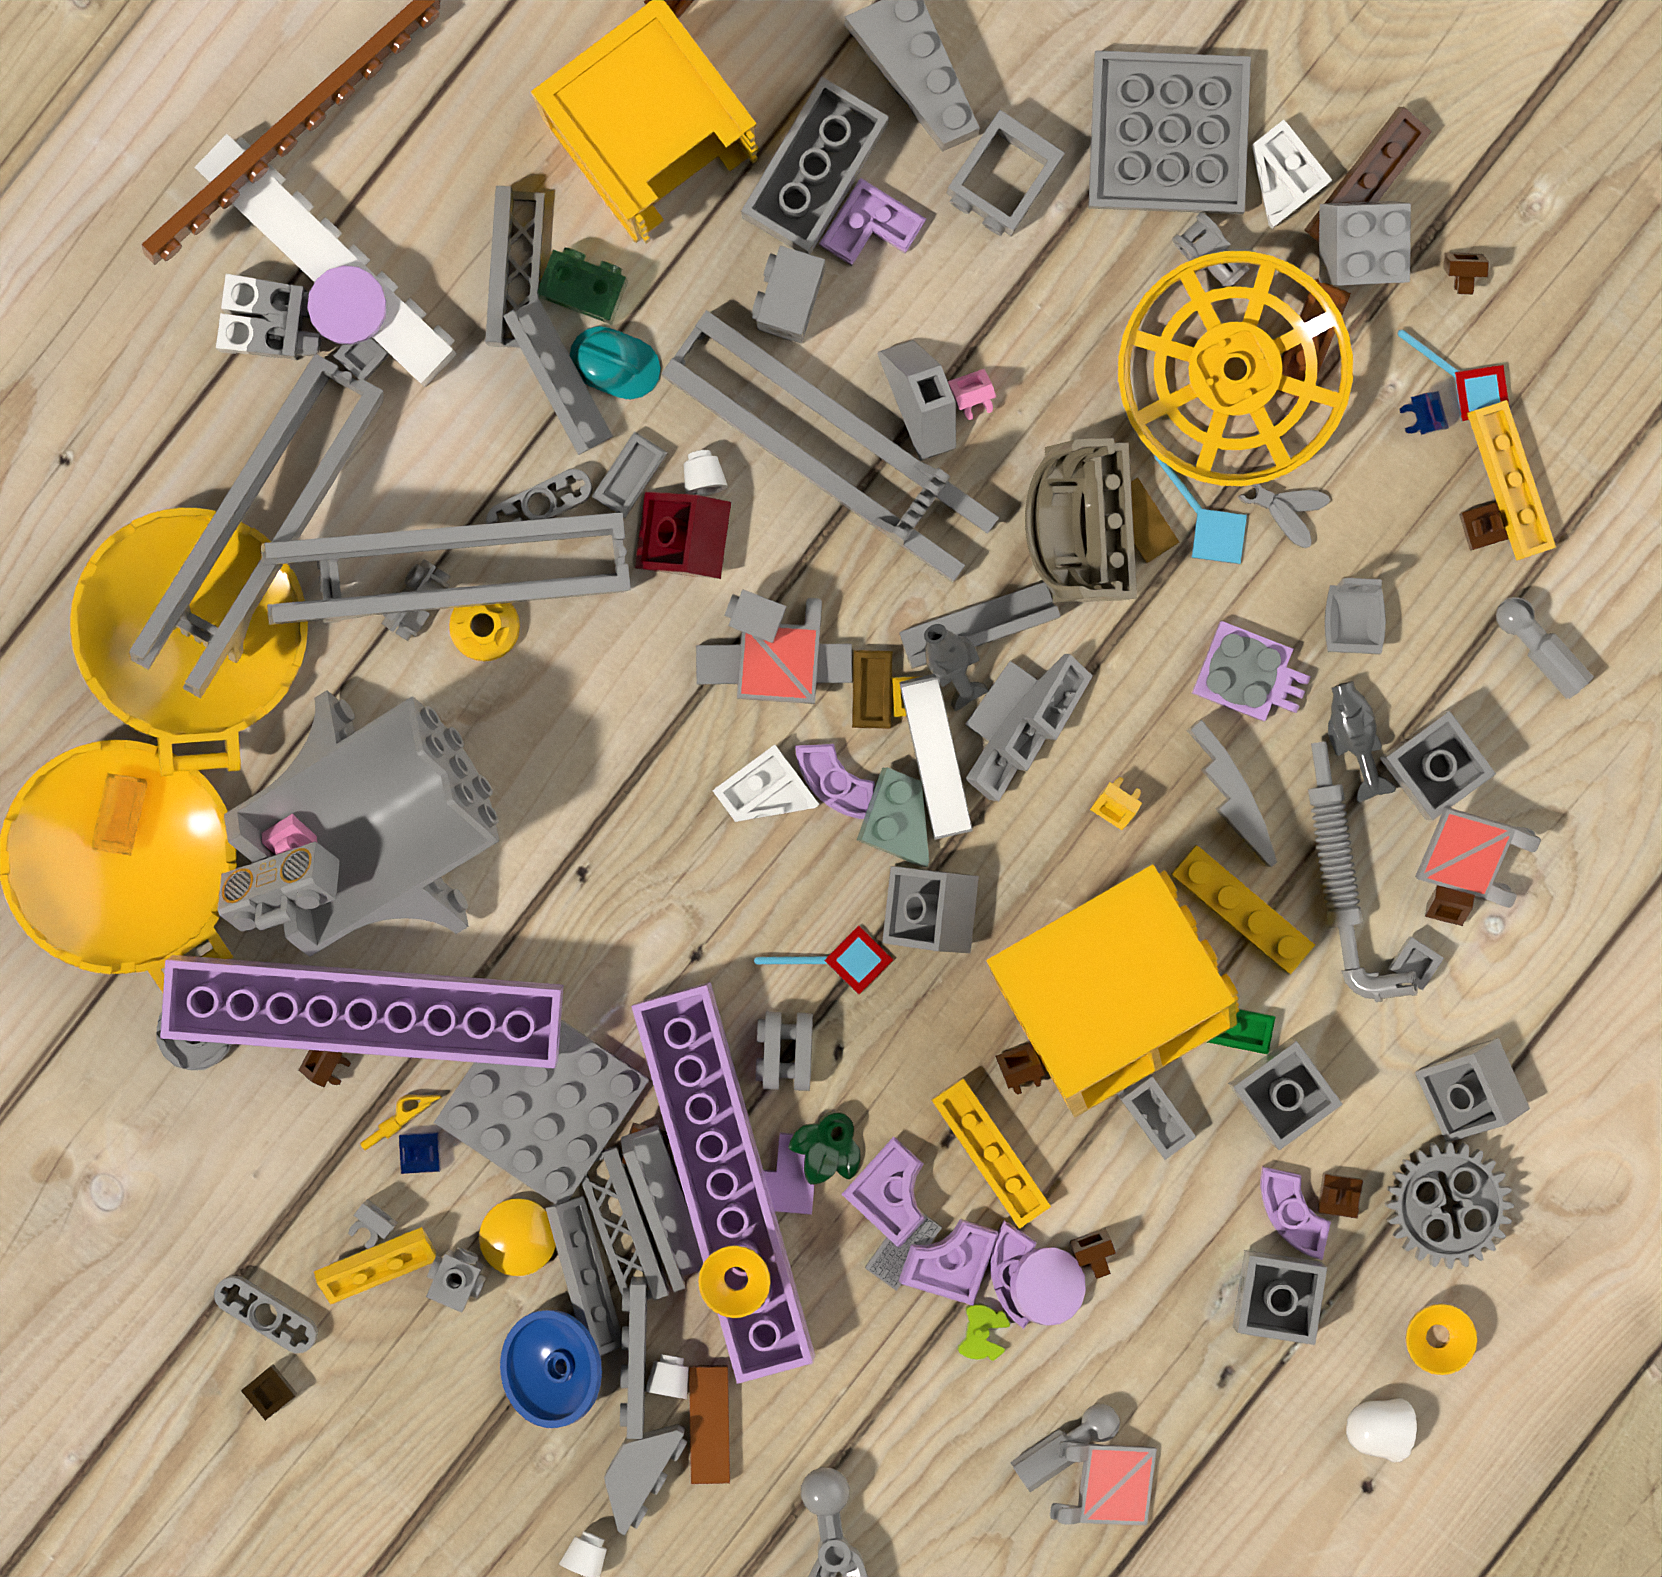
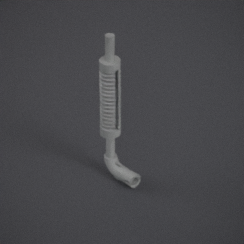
M1326 741L1311 743L1317 788L1308 789L1310 805L1315 806L1311 809V812L1315 813L1312 820L1317 821L1313 826L1318 828L1314 833L1318 835L1315 839L1316 842L1320 843L1317 845V849L1321 850L1318 856L1322 857L1319 860V864L1323 865L1320 867V871L1324 872L1321 878L1325 879L1322 885L1326 886L1323 889V893L1328 894L1324 897V900L1329 901L1325 904L1326 908H1329L1326 912L1329 928H1339L1345 970H1341L1344 981L1354 993L1364 998L1374 999L1375 1002H1383L1385 998L1417 996L1418 984L1401 985L1402 983H1411L1417 980L1414 971L1379 976V972L1366 973L1364 967H1360L1354 925L1363 923L1361 907L1357 906L1360 899L1355 898L1359 895V892L1354 891L1358 888V885L1354 884L1357 879L1352 876L1356 873L1354 869H1351L1355 866L1353 862H1350L1353 859V855L1349 854L1352 852V848L1347 847L1351 844V841L1347 840L1350 837V834L1346 832L1349 826L1344 825L1348 822V819L1343 818L1347 815V812L1343 811L1346 805L1341 803L1345 800L1343 785L1332 784Z

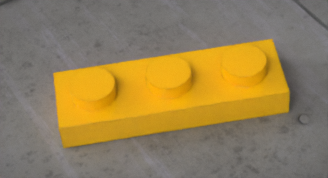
M420 1227L343 1260L333 1262L314 1271L317 1285L331 1305L433 1263L437 1254L424 1229Z

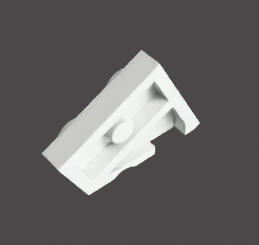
M1282 120L1252 145L1268 225L1272 229L1332 181L1285 120Z
M773 745L712 790L735 822L812 809L819 805L776 745Z

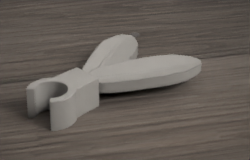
M1260 484L1252 485L1256 490V495L1253 499L1246 498L1244 494L1237 496L1245 504L1253 503L1265 509L1268 508L1284 534L1294 544L1302 548L1310 547L1312 540L1308 528L1295 512L1319 510L1330 501L1329 496L1316 490L1292 491L1275 495L1262 488Z

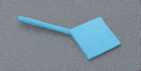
M1154 455L1156 461L1197 513L1192 558L1241 564L1247 515L1203 509L1175 471Z

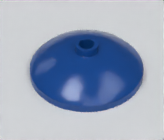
M542 1310L528 1314L520 1319L508 1333L500 1358L501 1380L507 1398L515 1410L532 1424L544 1428H560L571 1425L583 1418L597 1399L602 1379L601 1359L597 1345L587 1328L575 1317L565 1312ZM564 1361L567 1365V1371L564 1368Z

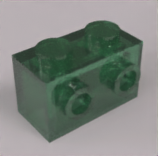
M564 247L563 252L553 249L537 291L538 297L612 325L628 284L627 277L621 275L623 269L605 261H601L599 266L584 261L586 258L585 254L571 248Z

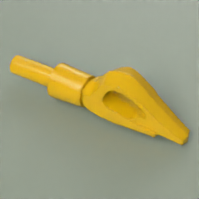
M409 1094L400 1097L396 1103V1114L378 1125L379 1129L360 1143L361 1147L366 1151L384 1137L389 1139L402 1126L430 1107L433 1102L441 1099V1095ZM420 1100L417 1107L410 1110L404 1109L405 1102Z

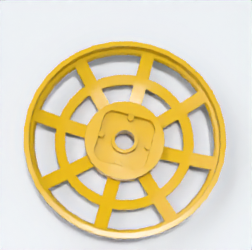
M1223 251L1203 255L1179 265L1161 277L1145 293L1132 312L1123 333L1118 356V383L1122 403L1130 424L1141 441L1159 460L1175 471L1200 482L1220 486H1248L1268 482L1292 472L1309 461L1326 444L1338 427L1348 405L1353 383V353L1349 333L1341 313L1328 293L1312 277L1293 264L1271 255L1251 251ZM1224 263L1260 265L1253 288L1224 287L1206 293L1195 271ZM1275 270L1289 276L1304 286L1317 299L1326 313L1304 323L1301 317L1288 304L1278 297L1269 294L1268 291ZM1181 280L1191 301L1186 303L1172 316L1164 328L1161 337L1139 331L1140 324L1154 301L1172 284ZM1229 298L1249 299L1242 322L1221 324L1211 303ZM1264 304L1279 312L1294 329L1273 340L1265 331L1257 327ZM1197 311L1207 332L1203 334L1194 347L1172 341L1174 334L1181 324L1192 313ZM1331 327L1334 328L1338 338L1341 355V381L1338 392L1316 386L1318 361L1312 337ZM1300 343L1303 346L1306 361L1304 381L1282 375V359L1280 354ZM1133 345L1156 352L1154 357V381L1160 400L1141 410H1138L1135 403L1130 380V361ZM1167 356L1189 362L1190 384L1171 394L1166 380ZM1232 357L1243 359L1247 365L1245 376L1239 380L1229 379L1224 373V365ZM1277 390L1299 396L1297 403L1290 413L1279 424L1274 426L1264 405L1270 401ZM1198 397L1202 403L1214 410L1207 432L1200 430L1190 423L1180 413L1178 407ZM1310 400L1333 407L1328 420L1317 436L1300 452L1290 458L1280 436L1285 434L1299 421L1307 409ZM1167 413L1171 421L1182 432L1203 444L1196 466L1181 460L1168 451L1152 435L1146 424ZM1250 413L1260 433L1246 438L1222 437L1229 415L1239 416ZM1266 444L1276 464L1265 470L1245 474H1223L1211 471L1218 449L1246 450Z

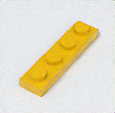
M1505 400L1467 413L1516 561L1556 548L1508 401Z
M1195 845L1171 873L1173 877L1288 974L1291 975L1314 948L1315 944L1198 845Z
M961 1078L931 1099L1019 1229L1051 1208L1043 1193L964 1078Z

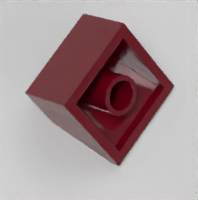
M645 492L635 569L721 579L731 502L693 494Z

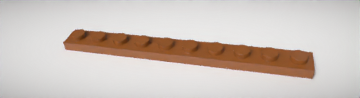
M441 0L411 1L141 244L143 254L154 265L161 259L166 262L173 258L182 248L180 243L190 233L197 235L203 231L211 222L209 216L220 206L222 209H226L232 205L239 197L240 192L238 190L248 181L255 183L262 178L269 169L267 164L277 155L280 157L287 155L298 143L296 138L306 129L310 132L316 129L327 116L325 112L336 103L340 106L345 103L355 92L353 86L363 77L366 80L374 77L384 65L381 61L391 52L396 55L404 50L412 40L410 35L420 26L423 29L428 28L440 15L438 10L440 9Z

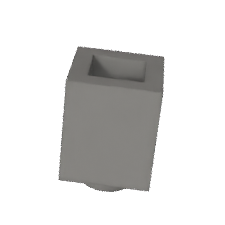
M742 589L740 596L732 594L724 616L731 618L729 627L773 643L787 606Z

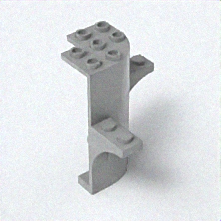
M328 690L315 697V715L311 731L303 748L292 764L271 785L224 814L228 843L253 863L275 856L262 844V833L291 814L297 817L317 836L318 844L339 859L336 900L319 905L314 909L303 910L298 908L296 918L283 923L285 938L309 957L348 933L365 925L383 920L401 918L426 920L442 925L455 934L469 927L466 915L468 904L465 897L458 889L453 890L444 883L442 876L499 842L496 827L499 820L489 799L493 791L486 778L478 774L472 761L464 751V742L458 731L453 727L447 729L430 706L424 707L413 696L354 733L352 720H354L355 716L349 704L344 700L339 701Z

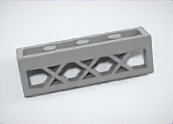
M496 186L485 339L488 346L520 348L516 339L505 338L507 322L503 315L507 313V300L514 307L511 311H516L539 298L545 193L513 191L512 187ZM514 201L536 202L535 217L524 227L513 217ZM512 223H513V224L518 228V230H519L513 237H512ZM535 225L533 240L527 231ZM524 235L533 246V256L520 266L510 255L511 245ZM511 262L517 270L509 276ZM532 264V272L530 278L524 270H526ZM521 274L531 285L530 295L517 305L508 295V284Z
M539 298L516 311L513 310L503 315L577 454L580 455L613 437Z
M1043 582L901 631L899 635L911 669L926 665V640L924 633L931 625L942 624L948 631L953 632L957 636L966 637L972 642L974 647H978L1056 620L1061 616L1058 607L1054 606L1049 588Z
M655 1125L621 1137L622 1151L674 1292L685 1288V1275L701 1270L703 1260L686 1199L659 1126Z
M619 1145L602 1150L595 1162L602 1159L605 1161L610 1175L606 1186L603 1187L590 1181L588 1173L581 1182L622 1297L623 1288H628L626 1279L633 1267L645 1274L650 1290H647V1300L651 1298L657 1300L668 1296L670 1289L627 1167L622 1163L621 1150ZM611 1183H613L615 1192L609 1190ZM593 1188L602 1192L598 1201ZM606 1194L619 1200L623 1214L618 1224L602 1216L600 1206ZM624 1219L626 1220L628 1229L622 1226ZM606 1224L615 1228V1231L611 1238L608 1233ZM619 1231L632 1237L636 1250L631 1260L616 1254L613 1242ZM637 1256L639 1257L641 1265L635 1263ZM619 1261L628 1265L624 1275Z

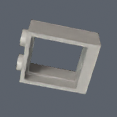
M999 110L949 185L947 194L952 197L949 202L965 214L969 215L972 210L983 217L982 224L993 233L1002 236L1005 232L1012 236L1063 159L1065 152ZM996 134L1044 165L1011 217L963 186Z

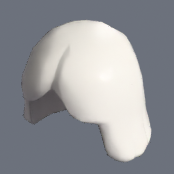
M1403 1398L1362 1403L1356 1406L1348 1416L1346 1426L1347 1438L1352 1447L1363 1454L1385 1458L1394 1463L1402 1462L1409 1457L1415 1443L1417 1433L1415 1411L1412 1405Z

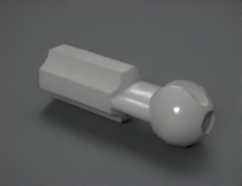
M1514 596L1507 598L1498 606L1496 621L1500 628L1508 634L1517 635L1530 649L1528 657L1566 699H1570L1579 693L1592 680L1594 676L1555 633L1547 634L1537 623L1535 611L1527 600Z
M1105 1404L1090 1406L1085 1411L1080 1426L1069 1433L1057 1430L1010 1463L1029 1492H1032L1075 1463L1058 1456V1447L1061 1441L1088 1444L1092 1440L1096 1442L1109 1441L1118 1433L1120 1418L1111 1406Z

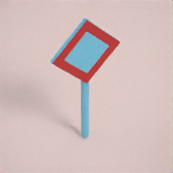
M1404 330L1398 331L1400 338L1455 378L1461 421L1469 420L1467 413L1505 400L1509 404L1504 365L1459 372Z
M859 925L828 956L756 957L754 959L755 964L758 965L828 964L858 995L893 961Z

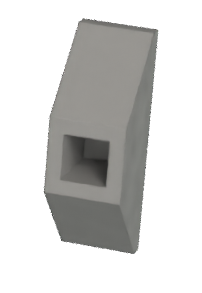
M914 340L879 351L877 353L919 460L922 461L954 450L956 448V403L942 366Z
M675 1424L645 1432L642 1439H627L626 1437L606 1470L604 1480L617 1530L621 1534L625 1535L630 1526L638 1528L648 1510L647 1507L643 1506L650 1492L657 1495L668 1476L662 1472L669 1459L676 1462L687 1444V1441L682 1438L685 1431L684 1426Z

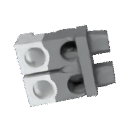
M226 274L221 309L229 314L220 313L216 349L221 353H241L298 360V355H319L321 334L302 331L303 317L310 318L307 309L309 293L303 286ZM244 314V315L258 316V317H260V319H258V318H251V317H244V316H237V315Z

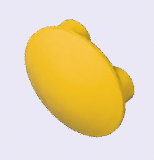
M520 1198L503 1201L486 1214L480 1227L479 1244L482 1254L493 1268L506 1275L525 1276L540 1270L550 1260L556 1247L547 1212L536 1201Z

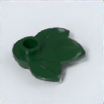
M842 1112L827 1113L820 1118L818 1123L801 1126L794 1133L788 1145L791 1151L805 1155L804 1174L807 1183L810 1185L827 1181L836 1171L842 1177L850 1180L859 1168L861 1156L860 1149L853 1140L854 1125L852 1120ZM837 1126H841L839 1136L832 1138V1130Z

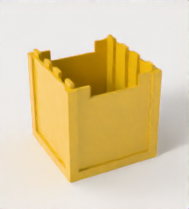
M651 0L531 91L544 123L635 243L643 239L647 244L651 241L648 233L665 221L653 205L715 158L719 157L729 172L746 159H750L752 163L757 161L755 154L759 151V147L755 143L754 128L757 127V123L664 0Z

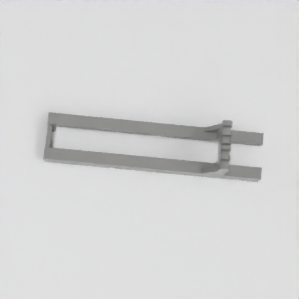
M707 310L674 358L670 360L661 373L663 378L952 583L965 565L914 529L935 498L939 499L987 534L999 519L998 516L948 482L950 476L940 468L935 469L914 458ZM708 335L921 486L923 489L901 519L896 517L686 368L684 357L694 347L696 340H703Z
M314 354L129 651L131 661L149 670L173 630L178 627L183 635L187 637L193 635L195 641L200 644L203 643L206 649L185 681L183 689L199 698L203 696L227 655L229 660L235 663L239 661L244 651L243 642L252 614L283 564L263 566L261 558L219 628L191 613L190 603L328 380L331 378L362 396L272 542L294 541L300 538L382 405V389L361 378L359 381L355 380L350 372H341L336 364Z
M623 512L264 543L261 545L263 566L317 561V567L321 573V576H319V583H321L320 592L323 593L322 600L268 604L269 625L323 620V623H335L371 615L623 593L631 590L628 564H625L627 550L623 546V539H625ZM612 535L616 573L341 598L337 561L344 558Z

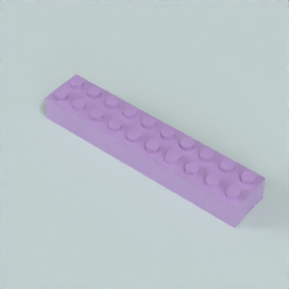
M172 955L165 960L160 1038L555 1068L558 1063L564 985Z
M711 982L636 1002L631 1007L703 1263L716 1250L725 1246L739 1245L747 1247L760 1255L770 1273L771 1284L769 1294L758 1310L740 1318L724 1317L718 1314L737 1384L812 1364L815 1358L813 1345ZM732 1267L725 1273V1282L732 1289H742L748 1283V1276L742 1268Z

